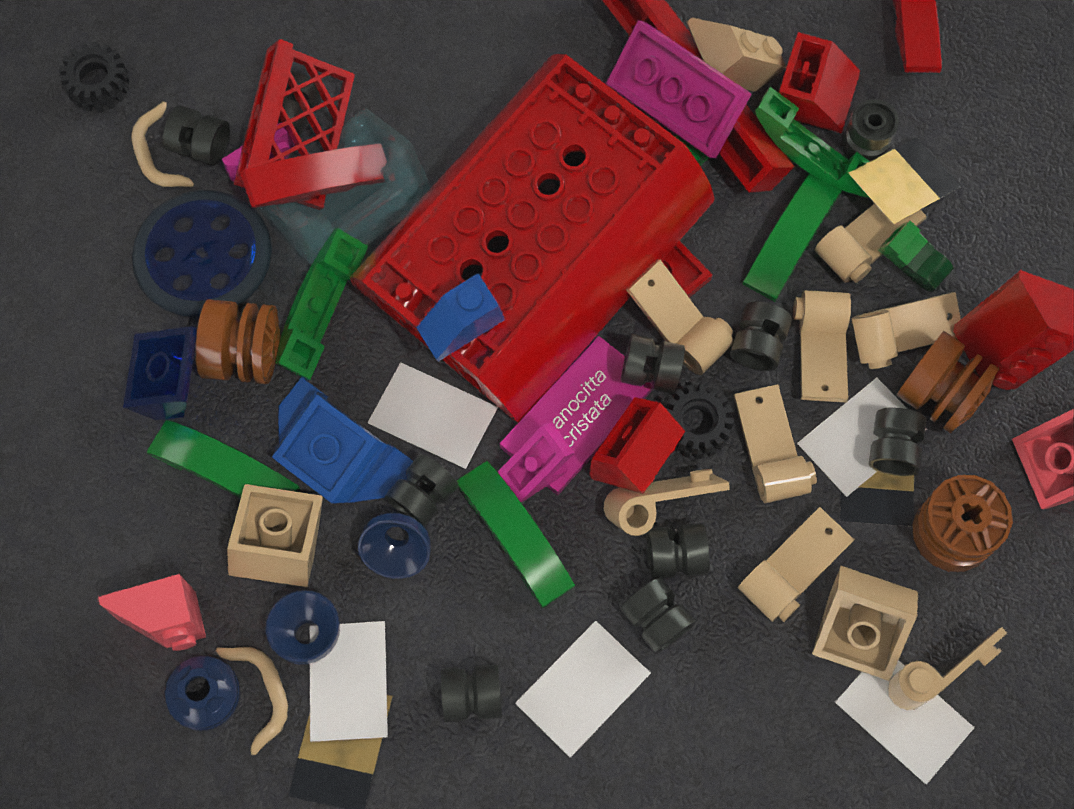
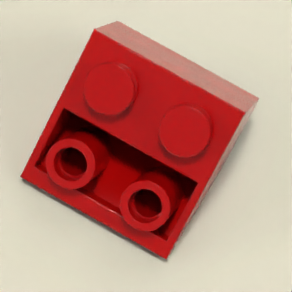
M798 32L779 93L799 108L794 120L842 133L860 70L834 42Z
M634 397L591 459L589 476L596 481L644 494L686 431L660 402Z

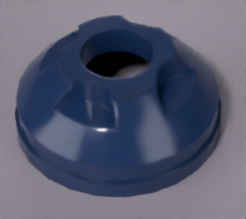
M387 513L371 519L366 524L360 534L358 552L363 563L374 573L387 578L403 579L418 574L425 568L430 557L431 542L427 530L414 518L399 513ZM392 527H400L407 531L409 537L402 541L394 540L389 537L387 530Z
M313 591L290 593L281 598L268 615L266 621L267 640L275 653L288 662L294 664L317 662L327 656L338 641L340 635L339 615L331 601L320 593ZM306 623L315 624L319 629L316 640L310 644H302L296 640L297 630Z
M209 656L193 657L177 666L170 675L165 690L166 704L170 714L182 726L196 731L212 730L224 724L235 712L240 699V683L235 672L222 660ZM196 678H204L210 684L209 694L201 701H192L187 695L189 683Z

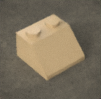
M691 18L687 21L703 61L746 90L756 92L787 68L781 56L782 48L778 41L771 36L768 37L750 30Z
M244 484L227 548L229 576L308 587L316 550L323 496Z
M840 566L826 603L812 655L890 681L917 618L918 591Z

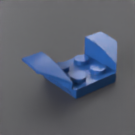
M301 377L279 405V444L275 448L272 458L331 504H345L385 498L386 493L398 479L406 480L408 478L406 470L413 460L395 446L382 442L329 402L326 394Z

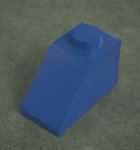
M477 273L445 293L416 328L438 362L498 325L505 318L497 301Z

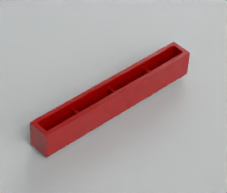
M602 0L629 36L638 20L645 21L703 61L693 35L665 0ZM745 105L719 154L748 192L771 191L795 166L773 142L750 108Z

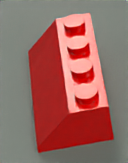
M1020 270L954 325L953 332L956 338L965 345L964 351L969 360L977 354L983 357L975 368L978 375L981 377L992 363L999 368L993 385L1000 389L1015 390L1073 351L1074 289Z

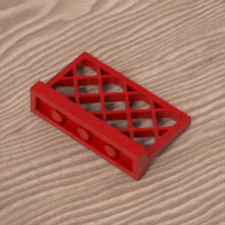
M282 39L277 40L266 52L234 185L245 188L240 174L244 169L284 160L285 156L297 150L301 156L309 155L305 146L316 140H319L324 151L336 150L355 74L293 50V44ZM296 62L304 65L311 79L298 85L291 73L292 63ZM327 76L343 81L340 94L333 98L330 97L321 80ZM287 83L290 87L288 91H286ZM314 83L324 102L310 108L301 89ZM294 94L303 113L290 119L282 104L284 97ZM338 100V104H337V108H336L334 102ZM326 106L334 121L332 128L323 132L313 112ZM280 117L282 123L277 125ZM306 117L316 136L302 142L292 123ZM285 127L295 147L281 153L274 140L276 131ZM270 152H272V154L274 155V157L271 159H269ZM327 194L318 195L312 200L297 203L321 210L324 208Z

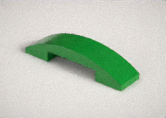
M769 87L757 106L755 113L767 134L781 151L798 166L821 181L843 191L869 197L848 173L870 161L858 152L849 160L794 120L799 108Z
M809 174L768 237L743 285L776 302L793 274L795 266L843 190Z
M339 228L334 229L315 258L296 295L281 335L276 364L306 380H311L325 347L320 342L346 282L350 280V277L360 267L368 245Z
M169 420L164 422L147 450L148 455L180 471L184 469L239 498L242 496L244 484L298 492L300 489L291 480L246 454L203 433Z
M488 461L457 480L459 490L475 513H479L520 572L521 579L542 609L575 587L567 570L535 521Z

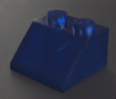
M191 326L134 335L123 408L153 420L184 418L197 328Z

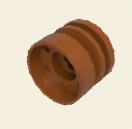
M207 299L200 314L196 338V364L200 377L230 380L237 365L238 377L241 382H250L252 377H254L255 382L258 384H269L274 373L280 342L279 318L276 306L263 304L259 310L257 304L247 303L240 319L239 308L236 302Z
M943 331L915 367L896 396L916 410L921 408L930 399L935 401L937 404L930 420L935 422L944 409H946L953 415L943 429L951 434L955 428L971 418L989 394L999 368L991 363L981 377L978 376L973 370L983 357L977 354L965 366L962 365L958 360L965 345Z
M957 475L943 481L918 509L913 522L914 542L920 554L933 566L948 572H965L979 566L1008 538L1013 524L1011 506L1004 493L991 481L976 475ZM967 515L970 516L972 520L966 523L961 518Z

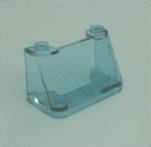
M367 108L362 109L346 122L342 131L343 142L346 148L381 143L387 163L380 171L386 182L355 186L346 192L327 194L324 208L321 210L297 202L260 207L310 266L334 229L339 228L368 245L401 221L430 190L429 180L411 141Z

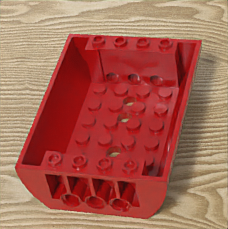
M554 54L543 63L354 272L350 280L354 287L429 349L416 327L445 293L465 282L462 278V273L467 266L472 264L481 266L483 268L481 278L500 306L505 320L442 360L515 422L519 423L631 297L626 289L657 259L662 261L715 201L714 193L703 169L683 142L567 54ZM571 151H580L586 156L583 163L578 166L567 165L564 162V158ZM555 179L560 183V187L554 194L545 195L539 191L540 184L544 180ZM495 236H504L509 240V244L504 251L495 253L488 249L489 241Z

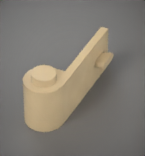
M873 204L847 227L844 228L840 225L830 231L817 244L815 252L844 283L850 280L857 283L871 271L872 267L870 265L883 255L877 249L899 225L911 220L918 226L927 216L921 210H918L893 224L878 206Z
M660 259L651 264L626 289L665 341L685 345L683 364L693 373L703 375L733 345L734 341L731 336L733 330L729 324L721 318L703 317Z
M803 290L801 297H795L793 318L800 321L801 400L845 403L848 401L846 331L851 313L850 293Z
M956 292L889 307L851 318L860 362L868 363L869 369L892 365L891 359L897 357L898 352L933 344L943 331L956 338L953 332L954 325L961 320Z
M779 385L734 394L733 398L757 489L763 503L811 493L812 485L817 482L815 468L811 461L806 462L803 456H797Z
M712 469L691 471L690 476L652 482L644 494L619 487L612 490L604 501L605 516L624 532L632 536H640L647 533L655 523V502L730 490L729 482L713 474Z
M819 507L767 560L761 562L742 581L738 589L772 622L778 617L785 622L800 606L796 599L854 539Z
M1002 627L999 628L943 677L925 662L916 661L905 665L889 681L888 692L891 700L899 708L905 710H915L937 696L977 659L984 666L994 659L1002 650L1000 648L996 649L993 645L1003 638L1007 632Z

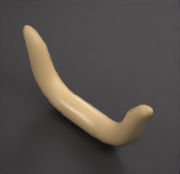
M162 102L139 117L133 126L131 140L139 167L152 183L162 187H193L194 183L189 178L177 174H164L158 171L153 164L145 135L148 128L159 120L166 111V102Z
M253 647L217 648L216 652L220 657L229 661H249L256 665L262 674L272 702L273 714L270 722L256 735L251 745V754L256 755L269 741L281 732L287 720L288 702L278 671L273 661L263 651Z

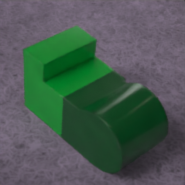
M911 220L899 225L877 250L919 286L927 291L934 292L954 267L942 253L935 250L934 246L919 233L921 230Z

